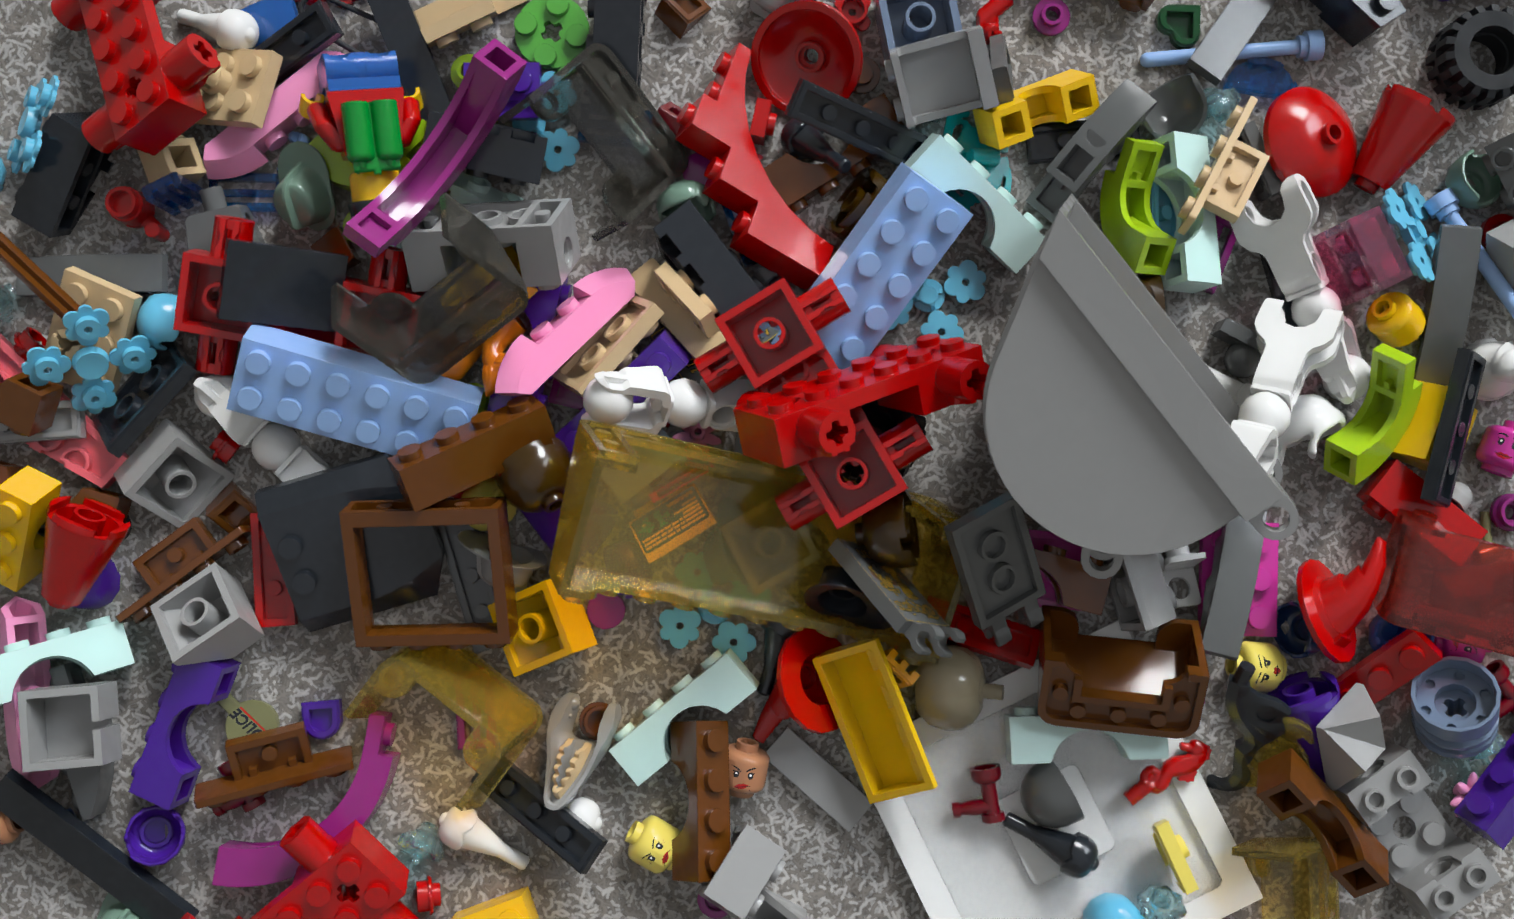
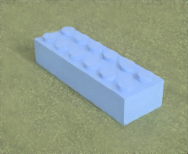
M903 162L894 171L810 288L812 289L831 277L851 310L848 314L817 332L837 367L841 370L851 367L852 360L867 357L872 353L973 217V214L960 203ZM781 329L777 333L776 337L772 340V344H775L779 341L778 335L781 334Z
M252 323L242 338L226 409L390 455H396L398 450L406 445L421 444L434 438V435L442 429L448 427L457 428L470 422L471 418L478 413L484 388L260 323Z

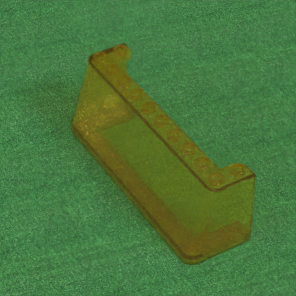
M592 420L579 421L548 571L558 595H561L564 600L574 604H585L586 600L595 599L597 593L609 597H616L618 593L633 595L632 597L635 600L647 604H655L656 600L671 602L672 606L685 611H693L694 607L708 609L711 614L723 618H730L731 614L745 616L747 620L761 625L767 624L768 621L779 622L785 628L794 631H803L804 627L816 629L818 633L832 638H837L839 634L849 635L856 641L879 638L881 642H885L900 653L899 658L901 660L905 659L912 665H922V662L938 664L940 658L934 652L932 644L927 638H925V643L932 653L930 655H920L912 649L908 638L902 633H897L892 627L887 629L863 627L838 617L818 613L805 603L804 593L808 588L818 585L825 566L842 567L828 551V548L837 538L857 542L855 523H860L862 516L837 530L828 513H825L798 530L793 531L777 507L774 497L807 478L801 467L793 465L784 469L736 452ZM843 477L846 482L853 480L856 483L857 479ZM909 491L913 505L906 506V510L910 511L911 516L917 521L920 558H916L918 566L900 568V570L950 626L962 591V585L944 526L961 518V516L935 498Z

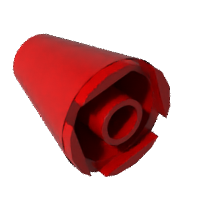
M1387 84L1381 93L1352 175L1357 179L1354 185L1371 195H1374L1377 190L1385 192L1452 128L1456 122L1455 117L1444 107L1437 113L1434 107L1430 105L1432 99L1415 90L1399 84H1393L1392 87Z
M72 496L53 498L49 502L46 510L41 595L50 606L66 610L80 605L127 536L131 526L130 521L125 524L123 522L125 515L110 505L84 498L83 504L70 503Z

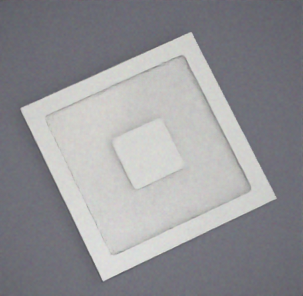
M1118 620L1088 634L1133 640L1129 631H1121ZM1039 659L1035 660L1034 667L1030 670L1020 667L990 682L989 684L1004 685V699H984L982 711L973 724L962 730L945 731L929 725L922 717L913 720V725L938 786L935 789L874 803L930 919H1083V911L1091 899L1103 893H1116L1126 896L1138 908L1144 919H1222L1263 898L1199 769L1196 770L1198 773L1194 778V782L1179 781L1177 777H1173L1169 787L1160 794L1149 793L1132 806L1123 793L1140 781V773L1146 766L1153 765L1161 770L1162 764L1166 759L1129 760L1122 757L1113 740L1101 731L1083 730L1070 735L1058 746L1052 759L1070 786L1084 814L1083 820L1067 827L1055 828L1054 830L1071 834L1081 832L1094 840L1098 847L1097 858L1099 859V866L1087 876L1076 879L1062 873L1060 866L1028 838L1005 827L1003 821L985 824L982 822L981 815H962L961 818H954L952 803L982 799L980 784L972 781L969 769L977 765L997 763L1000 764L1002 773L1001 778L995 782L1000 810L1004 811L1005 817L1007 813L1011 812L1035 825L1042 826L1034 822L1027 815L1020 797L1023 778L1030 768L1036 764L1012 765L1006 760L1004 714H1014V707L1037 706L1038 712ZM1168 738L1169 758L1188 753L1179 749V743L1184 742L1183 738ZM1162 819L1169 821L1174 835L1179 834L1190 852V856L1185 859L1199 890L1188 895L1183 893L1176 884L1177 880L1170 865H1165L1152 837L1154 833L1151 829L1152 824Z

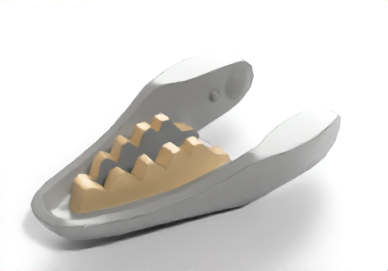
M566 693L556 703L551 712L547 728V764L543 794L546 808L550 810L564 809L578 794L605 757L621 720L622 708L620 704L610 703L607 706L599 725L597 742H591L575 737L572 732L580 707L579 694Z

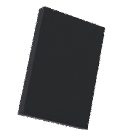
M226 238L216 317L224 320L336 332L343 281L346 278L349 256L339 253Z
M176 340L173 342H161L160 344L166 346L167 350H156V357L150 360L151 368L145 373L134 372L115 393L117 397L116 403L108 408L103 407L102 411L93 417V422L108 452L120 458L198 372L182 346Z

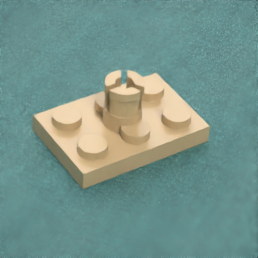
M213 48L217 51L221 67L208 77L205 85L200 89L207 115L195 124L262 129L283 56L273 50H227Z
M77 267L65 268L60 287L80 306L87 304L92 309L102 308L108 312L110 320L106 325L109 327V334L105 337H99L97 343L92 346L105 350L109 356L110 351L117 348L118 340L121 338L131 340L143 296ZM54 312L45 350L51 346L58 347L61 355L68 356L72 363L74 354L88 346L81 345L78 339L74 341L67 339L65 335L67 328L63 325L62 319ZM109 361V369L101 377L102 381L111 380L113 382L114 393L118 391L122 377L119 366H115ZM72 366L69 371L63 373L62 382L71 386L82 383L83 378L76 373Z
M634 296L575 352L552 377L565 388L583 397V392L589 382L595 378V373L601 371L618 372L627 367L637 357L638 354L633 348L642 338L650 336L656 330L659 324L658 320L664 312L654 302Z

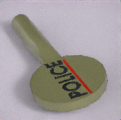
M230 693L228 698L217 701L228 713L225 724L228 740L280 727L277 712L273 706L265 701L252 699L239 702Z

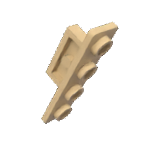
M436 0L414 12L421 27L420 31L429 48L437 45L439 49H442L459 41L458 34L472 29L473 33L481 31L493 24L492 18L529 0Z
M1250 96L1243 107L1236 105L1225 123V126L1231 128L1227 137L1221 134L1209 154L1215 160L1211 167L1204 165L1193 185L1199 188L1195 198L1189 195L1177 215L1183 219L1177 230L1178 233L1185 235L1202 208L1233 224L1240 217L1270 156L1237 140L1258 101L1257 98Z
M651 258L631 274L635 280V295L654 302L664 312L659 321L694 359L726 341L714 320V315L718 312L717 308L704 293L699 297L692 290L695 286L683 270L680 269L675 272L667 262L660 265L654 258Z

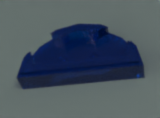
M1268 57L1248 59L1246 62L1237 65L1226 77L1222 91L1276 99L1280 94L1298 87L1296 81L1293 82L1290 74L1283 68L1284 65L1281 62Z

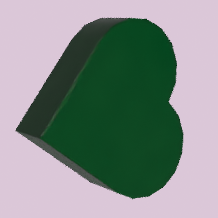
M1171 4L1164 6L1156 15V28L1163 35L1169 36V40L1175 48L1179 50L1190 49L1199 40L1201 5Z

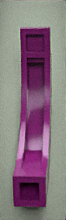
M496 38L474 54L457 92L429 137L398 176L373 201L345 224L342 234L374 258H377L390 245L396 247L445 195L475 155L510 99L527 65V61Z
M377 710L369 714L363 752L353 783L335 810L319 824L332 837H335L355 819L365 827L381 806L390 789L401 754L386 750L387 746H392L397 729L396 723H391L392 712ZM229 840L219 846L212 885L255 887L273 884L293 878L299 864L280 847L281 840L271 842Z

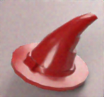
M1376 537L1362 566L1357 565L1347 575L1341 573L1333 575L1328 567L1319 560L1313 559L1304 561L1298 567L1296 585L1298 601L1304 621L1315 643L1323 654L1334 663L1350 662L1355 655L1357 643L1355 628L1369 612L1380 588L1386 569L1387 542L1381 537Z
M817 627L805 628L796 631L785 640L778 656L777 682L764 705L752 735L759 743H764L782 720L792 718L804 730L816 734L834 731L839 728L812 661L813 658L826 650L842 646L830 632Z

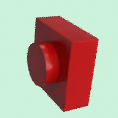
M757 97L750 128L754 144L764 146L766 135L772 137L774 135L778 114L771 113L772 100Z

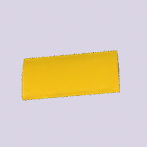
M879 638L862 640L832 648L813 658V664L869 803H877L935 789L938 786Z

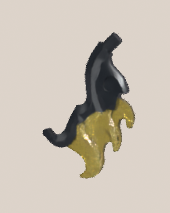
M1241 661L1234 675L1229 674L1225 690L1227 712L1243 733V737L1235 740L1231 774L1223 778L1213 774L1207 776V786L1212 789L1230 792L1244 787H1257L1258 763L1290 748L1309 766L1308 755L1305 749L1298 744L1297 739L1304 738L1309 744H1314L1312 729L1302 720L1289 717L1291 708L1279 698L1258 692L1250 686V679L1256 668L1248 661Z

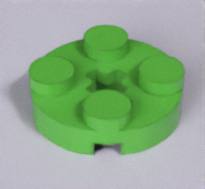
M532 0L524 6L514 20L515 39L521 54L528 62H540L542 69L551 71L568 69L577 64L586 52L587 34H590V26L584 11L572 0ZM550 24L554 27H562V30L559 31L560 39L556 42L551 38L544 39L542 37L546 33L545 27Z

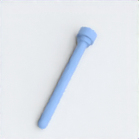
M1321 29L1307 30L1302 35H1297L1293 40L1248 43L1236 60L1295 55L1296 58H1303V61L1322 60L1325 52L1324 33ZM1196 48L1146 52L1141 55L1140 64L1145 68L1186 64Z
M1451 188L1437 193L1424 203L1423 207L1432 219L1437 218L1439 222H1445L1446 224L1467 226L1458 213L1460 211L1458 206L1460 200ZM1481 245L1478 270L1514 319V290Z

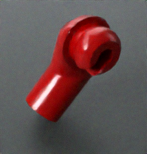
M990 0L977 11L976 26L980 25L983 28L986 45L990 44V36L1002 34V31L999 30V17L1014 5L1013 0Z

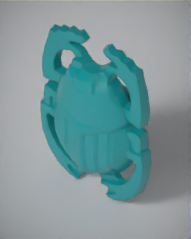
M969 111L947 116L942 137L946 133L952 136L955 126L962 125V131L956 140L964 148L960 154L969 163L973 160L980 163L990 173L987 181L996 190L1000 187L1004 178L1003 187L1010 193L1012 173L1009 167V159L1007 156L1000 158L1001 153H1008L1009 147L999 150L980 143L977 129L972 127L968 121L961 119L970 115ZM957 189L963 194L962 197L955 190L945 192L969 212L971 206L975 203H980L967 190Z

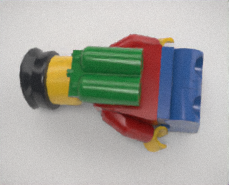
M395 50L384 53L321 54L317 65L320 93L316 94L315 101L308 100L304 93H301L299 114L311 121L314 130L331 151L341 153L343 161L353 163L354 172L349 176L352 203L348 204L351 219L373 201L398 176V170H401L400 159L404 154L403 148L411 144L421 124L420 111L423 108L420 88L415 87L416 92L413 95L404 96Z

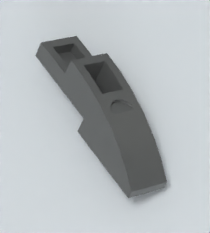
M1127 78L1096 109L1046 168L1047 174L1029 195L1026 202L1053 223L1059 209L1071 193L1076 199L1079 198L1103 166L1112 161L1123 147L1125 138L1132 136L1158 101Z
M74 662L49 669L51 675L50 686L86 683L81 667ZM114 762L103 766L61 769L63 774L69 778L73 791L72 804L75 810L80 813L82 821L105 813L112 788Z

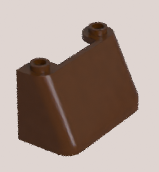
M1042 605L1044 621L1040 623L1037 701L1038 714L1043 721L1055 726L1174 739L1189 737L1197 731L1210 679L1199 621L1173 619L1158 627L1154 642L1078 634V618L1073 611L1064 607Z

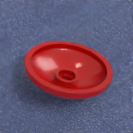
M799 0L785 4L765 18L754 36L751 48V67L755 81L767 100H772V104L784 112L800 78L846 99L851 96L859 82L863 66V52L859 37L850 21L841 12L828 4L813 0ZM809 49H814L818 53V60L816 62L808 59L807 52Z
M1306 86L1295 87L1280 94L1268 108L1263 126L1264 147L1266 155L1270 156L1269 163L1282 183L1293 174L1304 176L1316 199L1325 198L1339 192L1352 177L1357 157L1356 135L1348 115L1332 97L1316 88Z

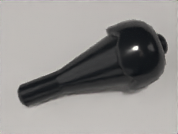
M793 118L784 125L780 141L786 153L798 160L809 159L826 163L841 174H845L850 170L851 161L832 148L822 131Z
M789 600L770 604L765 609L761 620V627L764 629V665L757 691L764 696H769L773 689L777 674L778 656L785 640L796 631L805 627L804 613Z
M1011 812L1007 813L1003 825L1033 842L1060 866L1062 873L1077 879L1087 876L1091 871H1095L1098 868V847L1094 840L1081 832L1071 834L1038 826Z

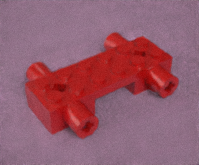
M52 0L51 10L63 26L76 32L86 29L106 103L84 120L81 128L89 144L100 152L111 153L127 145L155 156L207 115L200 89L205 85L208 77L221 67L217 51L203 37L194 33L188 34L176 45L165 41L155 9V5L161 0Z
M215 215L210 251L195 248L183 252L173 330L199 334L195 368L200 372L215 375H233L235 373L239 341L242 342L243 336L252 323L218 319L216 317L218 291L220 289L226 238L253 241L255 221L233 216ZM389 246L377 258L371 255L368 280L346 276L345 281H343L336 332L263 325L414 368L427 291L412 292V288L406 287L408 271L403 249ZM379 316L385 319L384 322H388L389 325L383 332L377 331L378 325L372 324V320Z
M783 277L715 318L714 320L726 341L694 359V363L704 382L713 393L718 392L744 375H747L754 389L771 394L783 391L782 386L786 383L798 380L808 382L817 379V373L820 371L838 368L817 332L848 314L851 310L831 277L799 297H796L790 285ZM770 326L775 330L781 329V334L778 335L779 341L775 344L769 341L763 342V337L767 336L764 331ZM861 406L850 409L851 418L856 426V442L850 446L851 450L838 453L834 457H814L798 463L807 478L774 497L777 507L790 528L796 531L823 514L828 513L838 530L908 489L909 487L899 470L933 451L914 416L912 415L878 435ZM850 462L854 467L861 465L864 474L859 475L862 481L857 485L853 480L846 482L843 478V474L847 472L844 467Z
M926 334L916 338L917 343L910 346L881 344L875 347L870 356L852 360L851 367L842 370L832 368L817 373V379L808 382L798 380L786 383L782 386L783 391L774 394L758 390L747 391L737 400L736 407L733 408L743 455L784 469L814 457L837 456L838 453L850 451V446L856 442V426L851 418L850 409L877 400L880 406L925 416L951 405L974 404L977 400H983L987 372L990 366L984 362L981 345L964 342L962 337L942 339L940 334Z
M303 816L296 824L291 826L280 842V847L299 864L293 883L250 918L419 919L399 900L406 894L409 869L355 819L335 837H332L310 816ZM187 912L181 919L196 918Z

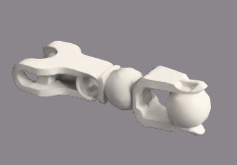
M1293 174L1287 177L1281 184L1280 192L1285 208L1281 219L1270 220L1262 217L1253 202L1248 200L1240 217L1234 224L1231 222L1230 224L1241 246L1251 252L1260 253L1266 258L1281 291L1285 295L1286 301L1293 300L1291 306L1292 319L1299 327H1306L1316 322L1323 309L1329 308L1341 311L1342 307L1338 295L1332 289L1326 287L1330 281L1311 236L1312 227L1317 221L1319 213L1318 202L1304 176ZM1344 316L1343 336L1334 360L1316 369L1322 378L1325 391L1330 397L1341 401L1343 404H1350L1367 394L1371 367L1362 358L1353 322L1349 318L1346 319V316Z
M1266 298L1259 310L1254 324L1257 333V346L1262 356L1250 387L1251 396L1247 397L1241 404L1238 420L1232 421L1231 428L1268 475L1275 466L1278 457V438L1282 437L1289 427L1293 406L1297 402L1308 373L1327 365L1334 360L1344 332L1343 311L1326 308L1323 309L1315 323L1306 327H1294L1285 323V313L1282 309L1284 300Z
M658 366L624 367L618 372L601 371L595 373V378L589 382L583 392V406L586 413L581 416L582 423L588 426L612 428L618 433L646 437L657 435L661 428L666 427L667 422L670 425L681 428L694 426L699 423L703 429L711 427L719 431L738 432L733 408L736 407L737 400L742 394L756 389H754L749 379H738L716 393L709 389L703 379H701L700 384L687 378L673 380L669 383L667 377L663 375L662 369ZM633 396L646 397L645 402L633 404Z
M207 373L203 377L197 378L193 383L194 400L200 411L210 418H215L237 444L243 445L245 448H251L258 464L268 470H274V474L282 482L332 468L308 446H301L299 436L293 428L226 409L234 375Z

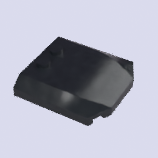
M387 453L376 454L261 488L254 494L258 518L299 620L309 632L352 620L339 512L351 501L403 499L387 458L393 455ZM436 526L363 528L373 614L438 595L445 549Z

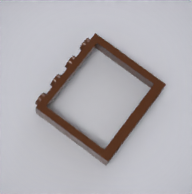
M505 497L446 498L416 513L404 499L351 501L339 512L356 647H370L373 651H384L396 646H408L410 650H423L430 646L446 645L448 649L457 650L466 648L469 645H484L489 649H497L511 644L519 630L507 500ZM487 524L497 623L374 625L363 536L364 527Z

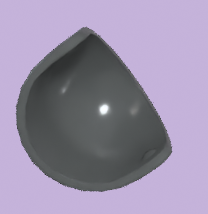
M1194 73L1180 75L1151 91L1149 95L1157 100L1158 103L1142 123L1157 138L1172 131L1195 134L1203 125L1208 110L1205 93Z
M1053 761L1051 763L1036 764L1030 768L1021 783L1020 797L1025 812L1034 822L1044 827L1055 829L1070 826L1084 819V814L1074 793Z

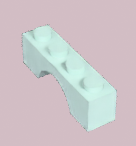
M1172 131L1153 140L1165 145L1153 182L1159 185L1168 195L1176 216L1174 238L1177 239L1166 274L1161 275L1163 289L1166 291L1197 293L1222 284L1215 214L1202 208L1185 235L1177 232L1183 221L1177 215L1189 195L1195 198L1199 188L1193 185L1204 165L1210 167L1208 137Z
M932 133L904 164L943 192L956 189L971 192L980 201L986 216V229L981 245L1007 270L1017 274L1040 247L1045 237L1039 232L1043 225L1029 212L1022 215L1013 206L1017 200L1004 187L1000 186L996 190L987 181L990 173L976 160L969 163L960 154L964 148L951 135L946 133L942 137L940 134Z
M105 616L86 622V630L71 634L68 627L45 634L47 640L45 642L30 646L27 639L4 646L5 653L0 654V706L11 703L13 689L20 675L30 666L44 660L64 659L81 666L92 678L133 665L135 662L123 623H119L117 620L111 622L110 616Z
M731 648L723 654L718 649L700 663L704 670L697 676L692 678L689 673L671 687L675 694L668 700L663 702L660 698L656 699L642 711L646 718L639 724L634 726L630 721L615 733L614 739L617 742L610 748L609 752L637 786H640L662 768L671 758L669 743L670 722L678 713L694 706H709L727 714L757 689L759 685L758 680Z
M1037 706L1014 707V714H1004L1006 760L1012 765L1051 763L1058 746L1067 737L1076 732L1091 729L1048 724L1039 716ZM1101 731L1113 740L1121 756L1129 760L1169 759L1168 738Z

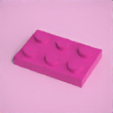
M1266 523L1271 527H1279V523ZM1222 527L1199 540V553L1205 552L1207 557L1199 563L1198 589L1201 597V603L1198 605L1199 625H1201L1206 579L1212 574L1215 540L1221 535ZM1265 537L1263 539L1258 575L1244 636L1277 637L1279 540H1270Z

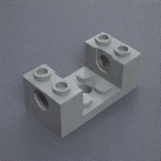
M559 198L435 205L414 230L401 241L412 292L427 291L429 295H440L448 292L455 284L456 278L462 275V269H467L473 261L471 248L478 244H492L494 248H505L516 243L524 287L538 286L539 290L558 288L564 283L581 257L572 199Z
M1385 741L1386 749L1366 772L1333 792L1388 850L1389 877L1413 911L1427 919H1448L1502 879L1478 846L1456 836L1423 788L1433 781L1411 750ZM1406 816L1410 820L1411 829L1407 835L1397 837L1393 831V824L1399 817Z

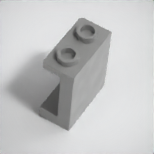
M980 25L889 49L891 59L884 61L889 84L897 82L900 97L893 99L898 122L906 120L908 129L915 128V125L965 111L981 107L986 110L999 106L984 32Z

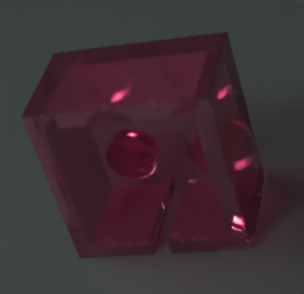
M1380 206L1354 216L1312 237L1330 281L1326 287L1332 289L1338 295L1341 307L1378 293L1413 276Z

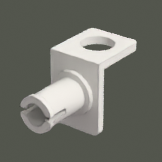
M1188 545L1167 551V557L1164 558L1165 571H1163L1166 585L1168 586L1172 579L1180 578L1189 587V593L1186 598H1176L1177 607L1174 609L1199 605L1201 597L1193 567L1207 558L1206 553H1190Z

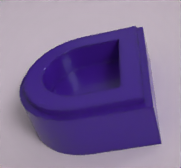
M342 698L301 703L302 721L305 722L307 734L311 737L327 739L334 736L341 729L343 724Z

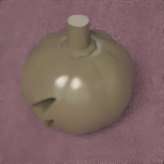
M953 644L947 645V648L953 653L951 658L940 657L934 650H932L930 655H924L921 658L917 670L920 677L916 680L915 703L918 714L929 725L945 731L962 730L973 724L982 711L984 699H1004V685L986 683L981 660L968 648Z

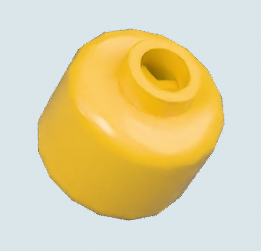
M1389 292L1378 297L1370 305L1366 314V325L1370 332L1382 343L1391 347L1401 348L1410 345L1419 338L1426 325V315L1422 308L1408 295L1402 292Z

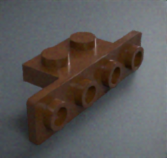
M199 517L189 520L132 562L151 588V591L115 617L119 623L134 621L138 624L152 616L153 613L150 608L152 604L216 562L226 553L231 556L245 548L250 543L247 538L251 536V525L239 526L217 542Z
M304 721L226 740L225 750L233 775L196 784L194 804L196 809L204 807L217 808L231 800L246 796L256 798L270 790L281 787L294 788L312 779L324 776L329 778L340 776L347 770L354 768L352 746H343L313 754Z

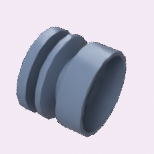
M1455 656L1443 657L1442 660L1416 676L1412 681L1411 721L1417 738L1429 750L1443 757L1462 759L1476 756L1489 748L1498 735L1501 690L1495 676L1484 665L1469 658Z

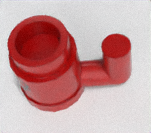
M127 186L115 187L107 193L105 206L114 219L130 228L138 229L144 227L145 234L159 242L169 240V231L154 217L156 209L150 196Z

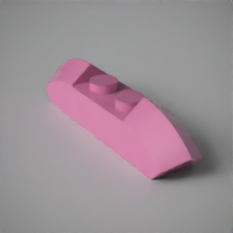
M323 50L274 89L262 129L228 126L204 146L203 155L207 178L213 180L230 179L258 169L269 161L265 155L266 151L279 149L287 142V135L298 126L305 127L309 125L311 121L302 117L298 112L301 93H304L310 101H315L316 94L320 93L317 65L321 54H344L337 51Z
M607 268L599 270L573 285L574 296L566 299L556 308L558 313L556 317L550 322L547 320L535 327L530 333L531 340L520 335L512 343L501 362L495 384V393L504 396L533 394L635 296V280L628 269Z
M15 596L0 608V654L5 653L4 646L28 639L30 646L47 641L45 636L47 634L46 616L40 603ZM50 659L38 662L26 669L15 683L11 703L3 705L6 741L12 768L38 788L58 777L60 769L22 772L17 692L50 686Z

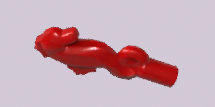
M1192 739L1189 743L1180 742L1179 749L1188 753L1166 759L1162 764L1161 770L1153 765L1146 766L1140 773V781L1124 792V797L1134 806L1149 793L1160 794L1169 787L1173 777H1177L1179 781L1194 782V778L1198 773L1196 770L1206 760H1210L1212 752L1210 746L1197 739Z

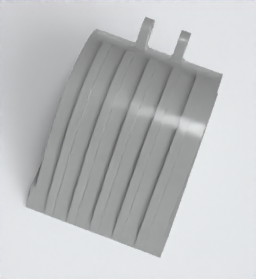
M1071 193L1059 209L1057 216L1035 254L993 355L984 387L982 412L986 443L992 462L1011 496L1041 526L1056 536L1081 546V564L1090 576L1097 579H1107L1114 576L1120 570L1124 555H1149L1187 546L1210 535L1239 515L1246 522L1250 521L1257 532L1265 538L1283 540L1290 537L1298 527L1299 513L1294 502L1280 486L1283 479V469L1279 460H1276V464L1273 467V475H1268L1231 428L1232 421L1238 420L1240 407ZM1281 507L1288 512L1289 517L1282 526L1271 527L1263 522L1264 513L1269 508ZM1090 556L1098 560L1114 559L1107 566H1098L1091 561Z

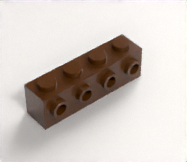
M521 395L512 398L507 402L506 406L493 412L484 411L476 414L471 418L470 422L457 428L448 427L442 429L434 435V438L421 444L406 445L399 449L396 455L387 458L404 501L416 513L494 477L496 472L498 474L503 473L505 469L502 463L519 448L537 440H541L544 446L554 444L551 438H556L546 406L532 395Z

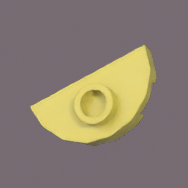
M1166 819L1152 824L1151 829L1154 832L1152 837L1165 865H1170L1178 887L1186 895L1199 890L1185 859L1190 856V852L1179 834L1174 835L1169 821Z

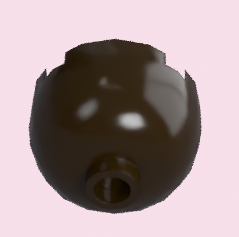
M873 168L868 169L869 177L866 178L860 174L846 187L837 202L843 201L839 213L834 219L829 215L826 219L825 228L842 241H845L888 181Z
M551 438L554 444L545 446L541 440L533 441L519 448L504 460L502 465L505 471L501 476L496 472L494 477L503 496L511 505L530 513L544 511L552 513L565 505L566 498L571 494L576 482V467L565 443L558 438Z
M907 489L863 514L861 522L855 523V537L858 546H865L871 559L877 564L888 568L918 566L916 558H920L916 517H912L910 511L906 510V506L913 505Z

